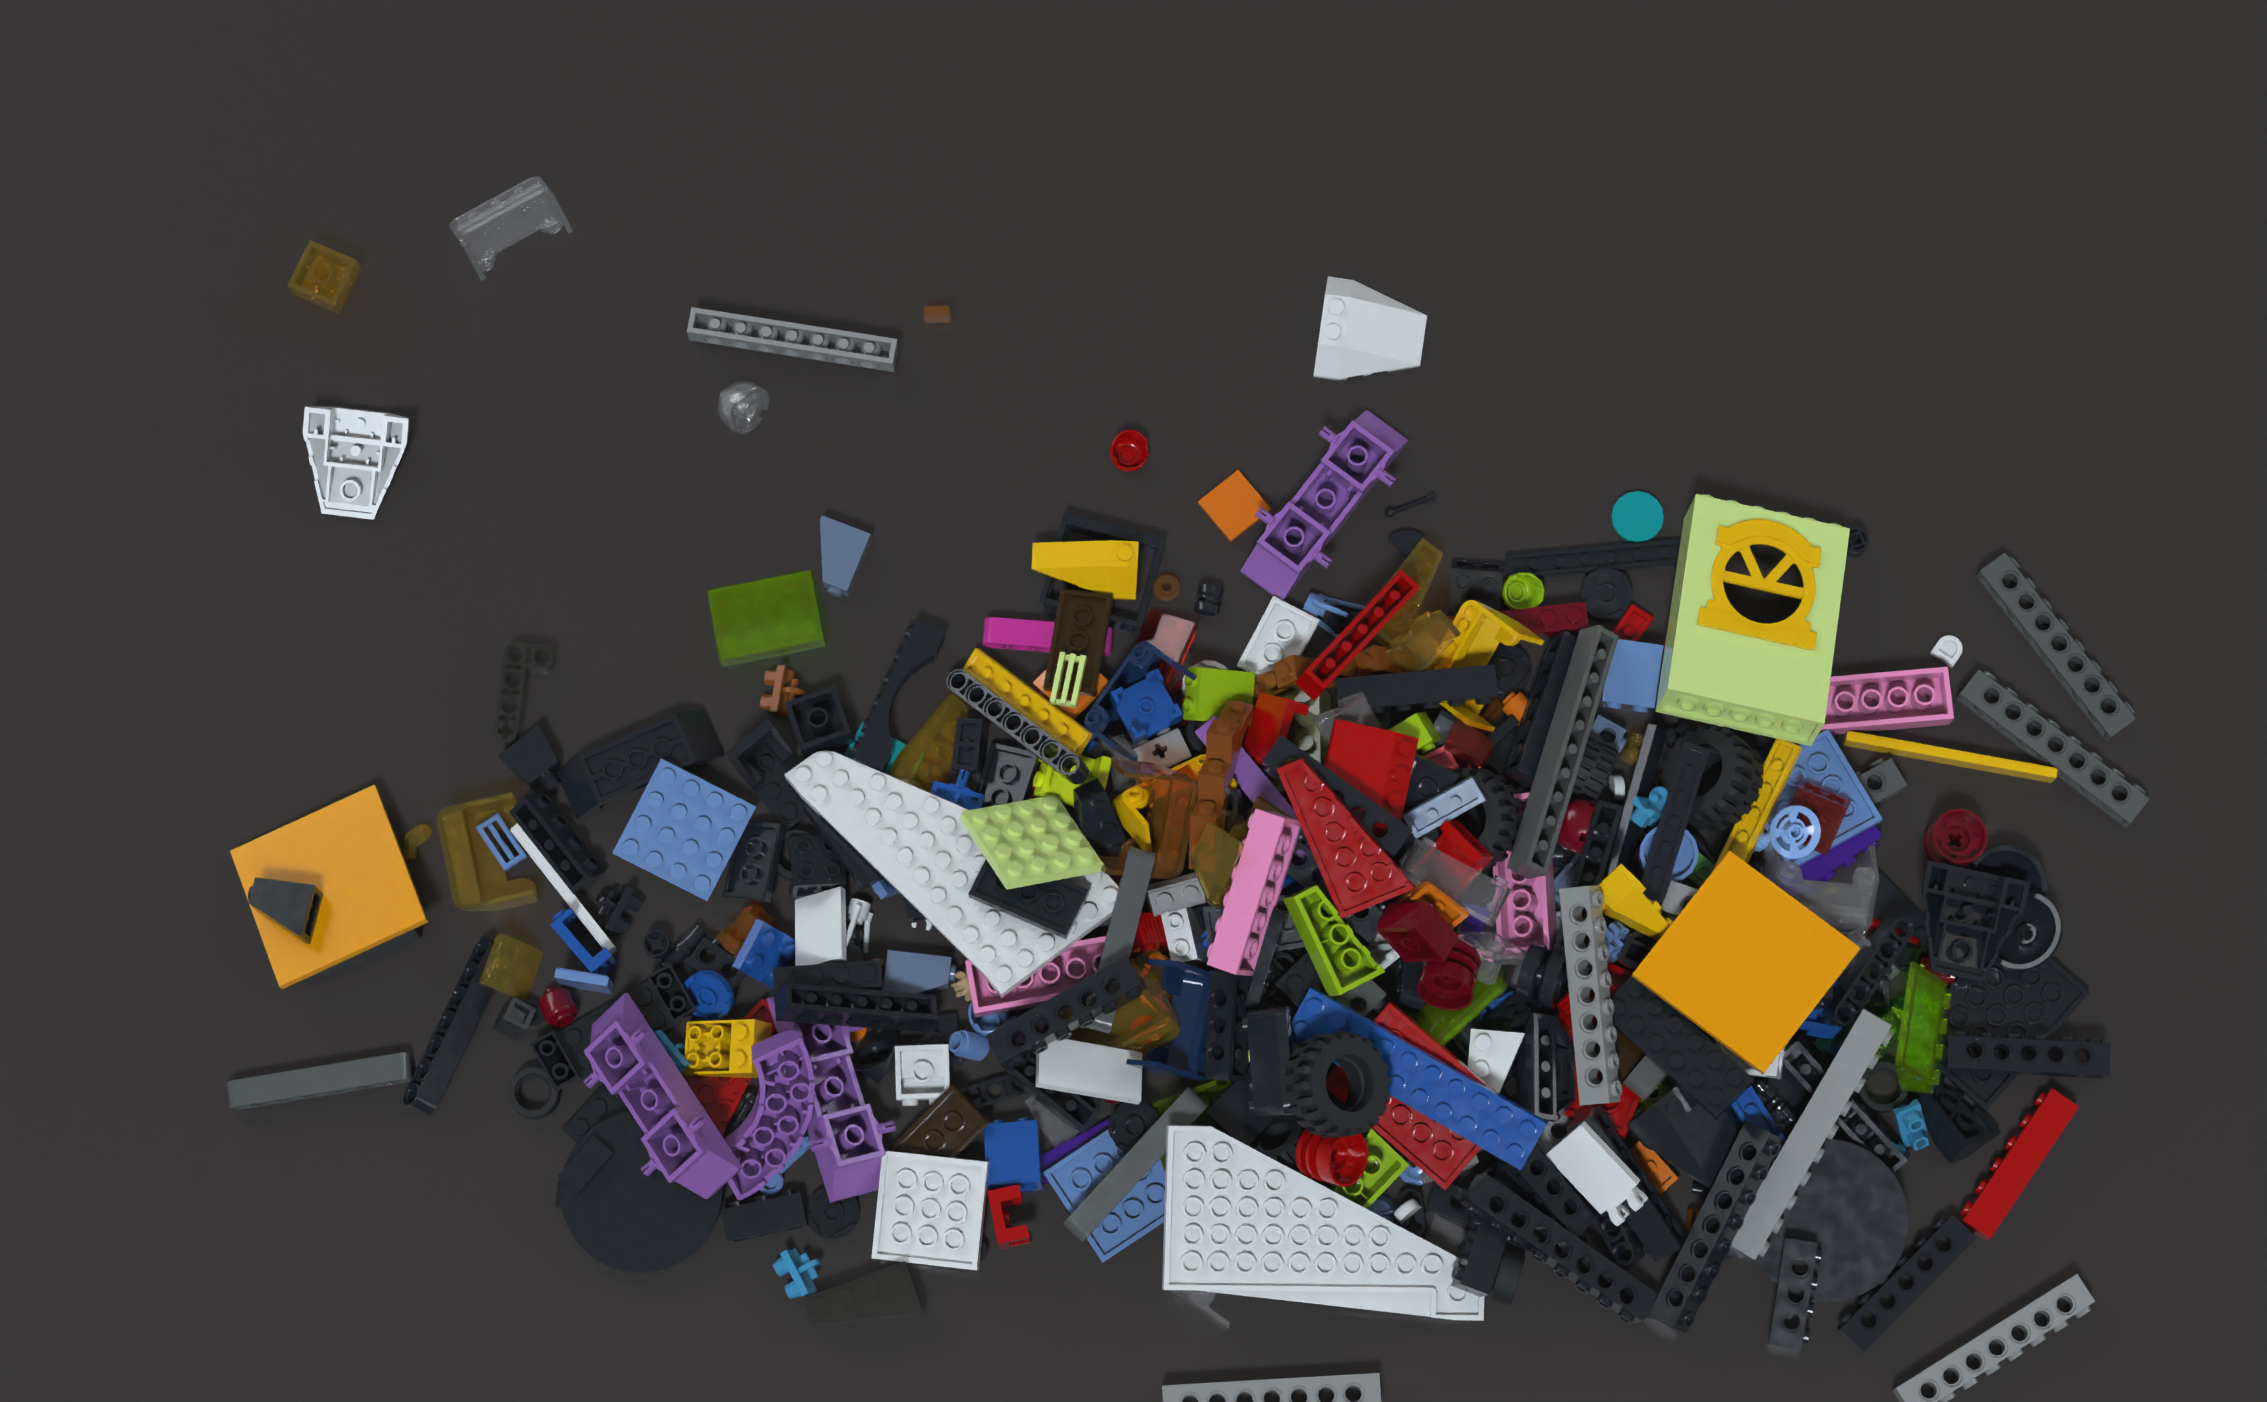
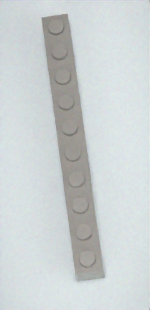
M1863 1008L1768 1171L1766 1179L1761 1183L1756 1193V1199L1749 1207L1744 1217V1223L1732 1241V1247L1754 1260L1758 1255L1762 1257L1765 1255L1771 1244L1766 1240L1771 1232L1777 1234L1782 1226L1784 1219L1780 1216L1785 1208L1791 1210L1798 1196L1794 1192L1799 1185L1804 1187L1812 1173L1808 1171V1168L1813 1161L1818 1164L1824 1154L1825 1149L1821 1147L1826 1138L1832 1140L1839 1126L1835 1124L1840 1114L1845 1117L1853 1103L1849 1101V1098L1853 1091L1859 1093L1867 1079L1862 1076L1867 1067L1872 1070L1880 1058L1876 1054L1880 1045L1887 1046L1894 1033L1890 1031L1892 1024Z

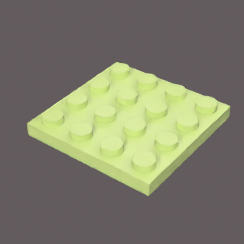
M1056 795L962 811L960 821L1006 890L1102 871L1103 862Z

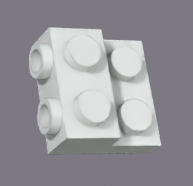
M949 1044L895 1046L896 1100L902 1101V1106H918V1101L929 1100V1105H932L950 1087Z

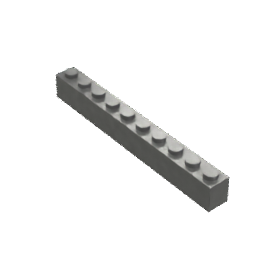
M1601 625L1579 631L1508 862V869L1526 879L1547 875L1619 639L1618 635Z

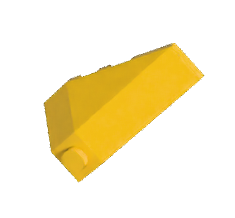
M1108 540L1033 543L1031 570L1060 581L1064 580L1084 590L1111 594L1113 599L1136 600L1139 542Z
M1619 864L1598 884L1604 897L1602 912L1605 915L1657 941L1673 923L1671 919H1664L1660 910L1662 907L1657 901L1647 899L1643 894L1646 888L1622 864Z

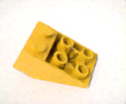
M756 1019L687 1021L684 1058L690 1064L683 1071V1075L759 1078L752 1061L751 1046L771 1037L772 1024Z

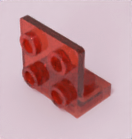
M1802 779L1790 806H1804L1817 816L1821 827V834L1814 850L1827 855L1852 800ZM1799 812L1797 819H1800L1805 826L1811 825L1809 819ZM1808 835L1806 841L1802 844L1803 846L1809 842L1811 835Z

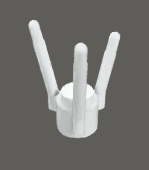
M852 898L849 906H846V919L850 922L846 932V947L849 944L855 925H862L863 921H865L863 953L867 954L870 924L873 914L869 912L871 904Z

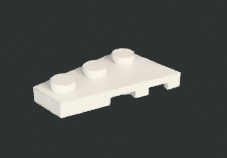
M1471 1029L1468 1068L1500 1094L1525 1033Z

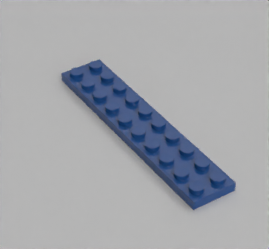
M1314 987L1309 988L1290 1023L1292 1039L1300 1044L1316 1035L1342 1031L1347 1033L1354 1032L1360 1034L1362 1038H1367L1373 1043L1372 1048H1378L1383 1055L1380 1057L1382 1062L1386 1061L1388 1070H1386L1387 1077L1391 1079V1085H1388V1092H1391L1390 1095L1519 1170L1523 1169L1548 1124L1546 1120Z

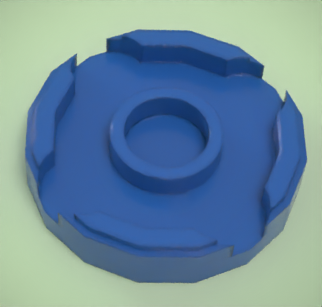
M700 970L685 981L684 988L697 1009L693 1013L694 1016L703 1021L722 1020L732 1010L734 992L729 982L722 975L710 970Z

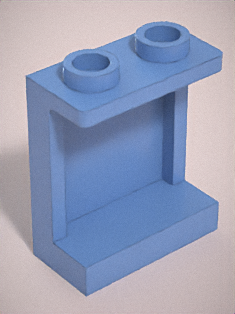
M1618 639L1601 696V701L1606 702V707L1621 709L1622 704L1632 705V711L1648 713V708H1655L1663 645Z

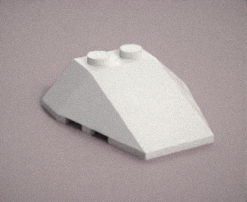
M1328 276L1313 377L1345 380L1348 377L1368 376L1377 372H1391L1420 367L1427 315L1355 280Z
M305 406L303 437L307 444L308 458L312 466L315 478L314 483L322 514L375 519L407 446L410 418L385 412L342 407Z

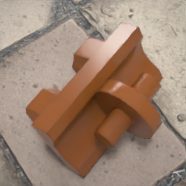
M777 665V669L765 671V685L774 688L772 695L763 694L761 696L760 708L772 712L780 718H788L785 702L805 695V691L798 688L799 680L794 679V671L786 669L785 665Z

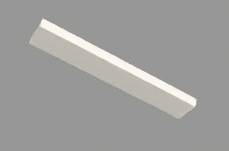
M518 823L510 828L514 837L569 907L576 913L602 949L606 948L611 955L617 951L616 947Z

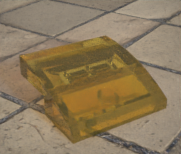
M497 933L479 984L500 991L504 995L514 996L525 1002L544 952L512 937Z

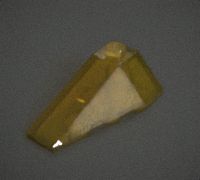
M954 693L949 694L899 753L887 775L928 793L931 792L934 781L950 784L951 780L948 779L953 759L957 718H967L969 710Z

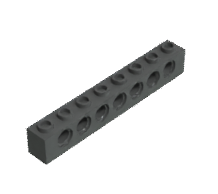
M2004 552L1981 569L1976 578L2102 738L2108 742L2135 721L2133 708L2129 703L2123 702L2119 698L2115 685L2111 681L2104 679L2100 674L2102 670L2094 660L2090 661L2085 655V648L2077 639L2074 640L2070 636L2066 623L2062 619L2055 617L2051 612L2053 609L2050 603L2045 598L2041 599L2036 593V586L2028 577L2025 578L2019 571L2020 567L2017 561L2011 556L2008 557ZM2002 579H2011L2014 582L2015 588H2006L2002 583ZM2026 599L2029 601L2031 609L2025 610L2021 608L2019 600ZM2043 620L2047 624V630L2038 629L2035 621ZM2054 640L2060 641L2064 647L2063 651H2056L2052 647L2051 642ZM2074 661L2078 663L2080 671H2071L2068 667V662ZM2084 683H2093L2096 686V692H2088L2085 689ZM2101 703L2110 704L2113 708V713L2107 714L2103 712Z
M1978 670L1956 699L2043 766L2058 769L2057 776L2123 827L2127 828L2149 801V798L2145 796L2146 792L2136 784H2129L2124 780L2125 776L2117 769H2110L2104 765L2103 759L2094 752L2089 753L2081 747L2082 743L2073 736L2068 737L2062 733L2057 723L2041 717L2036 707L2020 701L2017 693L2008 687L2003 688L1996 682L1997 679L1991 673ZM1992 693L1996 697V703H1988L1984 699V694ZM2005 710H2015L2018 718L2016 720L2009 719L2005 714ZM2027 726H2036L2039 735H2030L2027 732ZM2048 742H2057L2060 746V752H2052L2048 747ZM2069 758H2078L2081 762V768H2073L2069 763ZM2091 774H2099L2102 777L2103 783L2101 785L2094 784L2091 780ZM2112 790L2121 791L2124 795V800H2115L2112 796Z

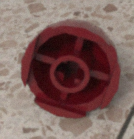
M1582 799L1569 801L1557 839L1558 844L1564 849L1582 854L1592 820L1591 816L1595 811V802Z

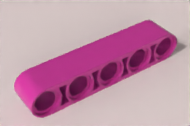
M988 617L984 619L982 645L989 648L1049 653L1055 622ZM1108 627L1103 657L1111 655L1113 629Z

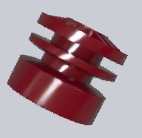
M1953 809L1941 815L1928 827L1924 833L1922 845L1925 856L1929 861L1965 868L1984 852L1987 847L1988 833L1986 825L1978 815L1970 810ZM1951 839L1956 841L1953 847L1948 844Z
M1456 940L1445 962H1423L1417 986L1421 999L1434 1008L1448 1011L1464 1009L1470 1005L1474 996L1476 979L1481 964L1478 952L1465 942Z

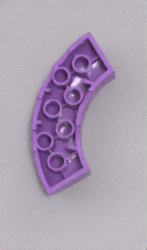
M785 1031L751 1046L752 1061L759 1077L756 1101L743 1123L724 1138L743 1167L728 1181L738 1201L767 1185V1181L776 1173H780L785 1168V1164L801 1146L808 1124H810L814 1106L815 1082L810 1056L798 1031Z

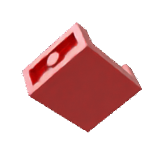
M1260 692L1243 749L1251 756V759L1256 764L1263 765L1262 760L1281 735L1287 738L1293 714L1307 716L1310 706L1291 699Z
M1446 820L1440 827L1443 831L1440 837L1417 864H1411L1408 869L1413 873L1412 877L1418 884L1429 881L1457 902L1494 856L1458 820Z

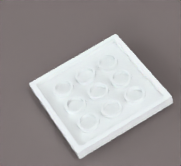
M885 1150L886 1155L881 1159L871 1258L979 1270L987 1194L986 1183L990 1162Z

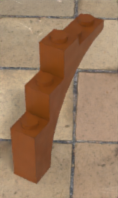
M1374 645L1361 651L1336 678L1421 671L1417 653ZM1290 655L1274 663V669L1255 677L1254 708L1260 692L1280 696L1298 687L1295 682L1317 658ZM1334 681L1327 688L1334 687Z
M1228 700L1219 719H1213L1206 732V760L1198 773V801L1190 814L1189 869L1215 873L1222 860L1225 818L1231 783L1242 741L1254 713V705Z

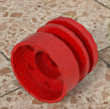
M1306 1128L1297 1143L1295 1158L1297 1167L1302 1175L1310 1179L1326 1181L1329 1184L1345 1187L1356 1183L1363 1175L1368 1160V1147L1362 1134L1338 1138H1322L1320 1135L1309 1133Z

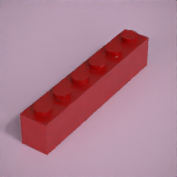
M1400 570L1303 672L1295 684L1315 701L1411 599L1420 586Z
M2053 1088L2047 1093L2043 1091L2034 1102L2037 1108L2033 1114L2027 1113L2019 1124V1127L2022 1128L2017 1137L2012 1135L2004 1148L2008 1151L2003 1159L1997 1157L1989 1169L1993 1173L1988 1181L1983 1179L1974 1191L1978 1194L1974 1202L1968 1201L1960 1212V1215L1963 1216L1960 1222L1985 1241L1991 1239L2079 1108L2078 1105Z

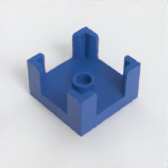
M1158 668L1147 673L1144 680L1123 690V687H1120L1110 693V701L1135 745L1182 721L1183 713L1178 704H1174L1163 685L1164 679Z

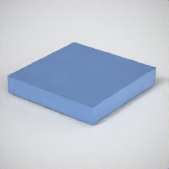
M556 968L554 978L560 986L613 995L614 984L606 975Z

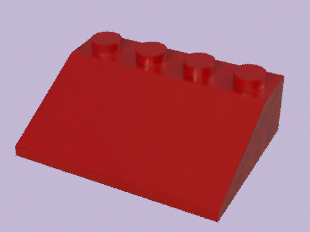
M1334 719L1324 766L1401 821L1419 738ZM1334 792V794L1341 800V802H1343L1344 798L1342 794L1339 792ZM1354 808L1351 810V813L1359 822L1364 820L1366 814L1363 809ZM1376 824L1372 827L1373 835L1378 838L1384 837L1388 832L1383 824Z

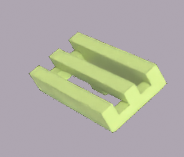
M1060 652L1050 704L1077 708L1087 661L1086 655L1076 656L1073 653L1068 655L1065 652ZM1065 661H1069L1061 699H1058ZM1076 662L1079 663L1072 699L1068 701V692Z

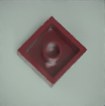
M1426 901L1389 903L1376 927V930L1405 962H1445L1458 938L1450 923L1443 919L1433 904Z

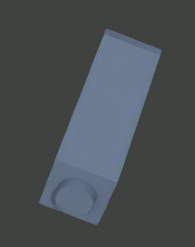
M822 515L820 518L823 585L827 589L826 592L833 596L841 597L845 595L849 597L871 544V534Z
M888 950L883 991L930 994L949 988L950 980L955 981L957 965L952 964L951 957Z

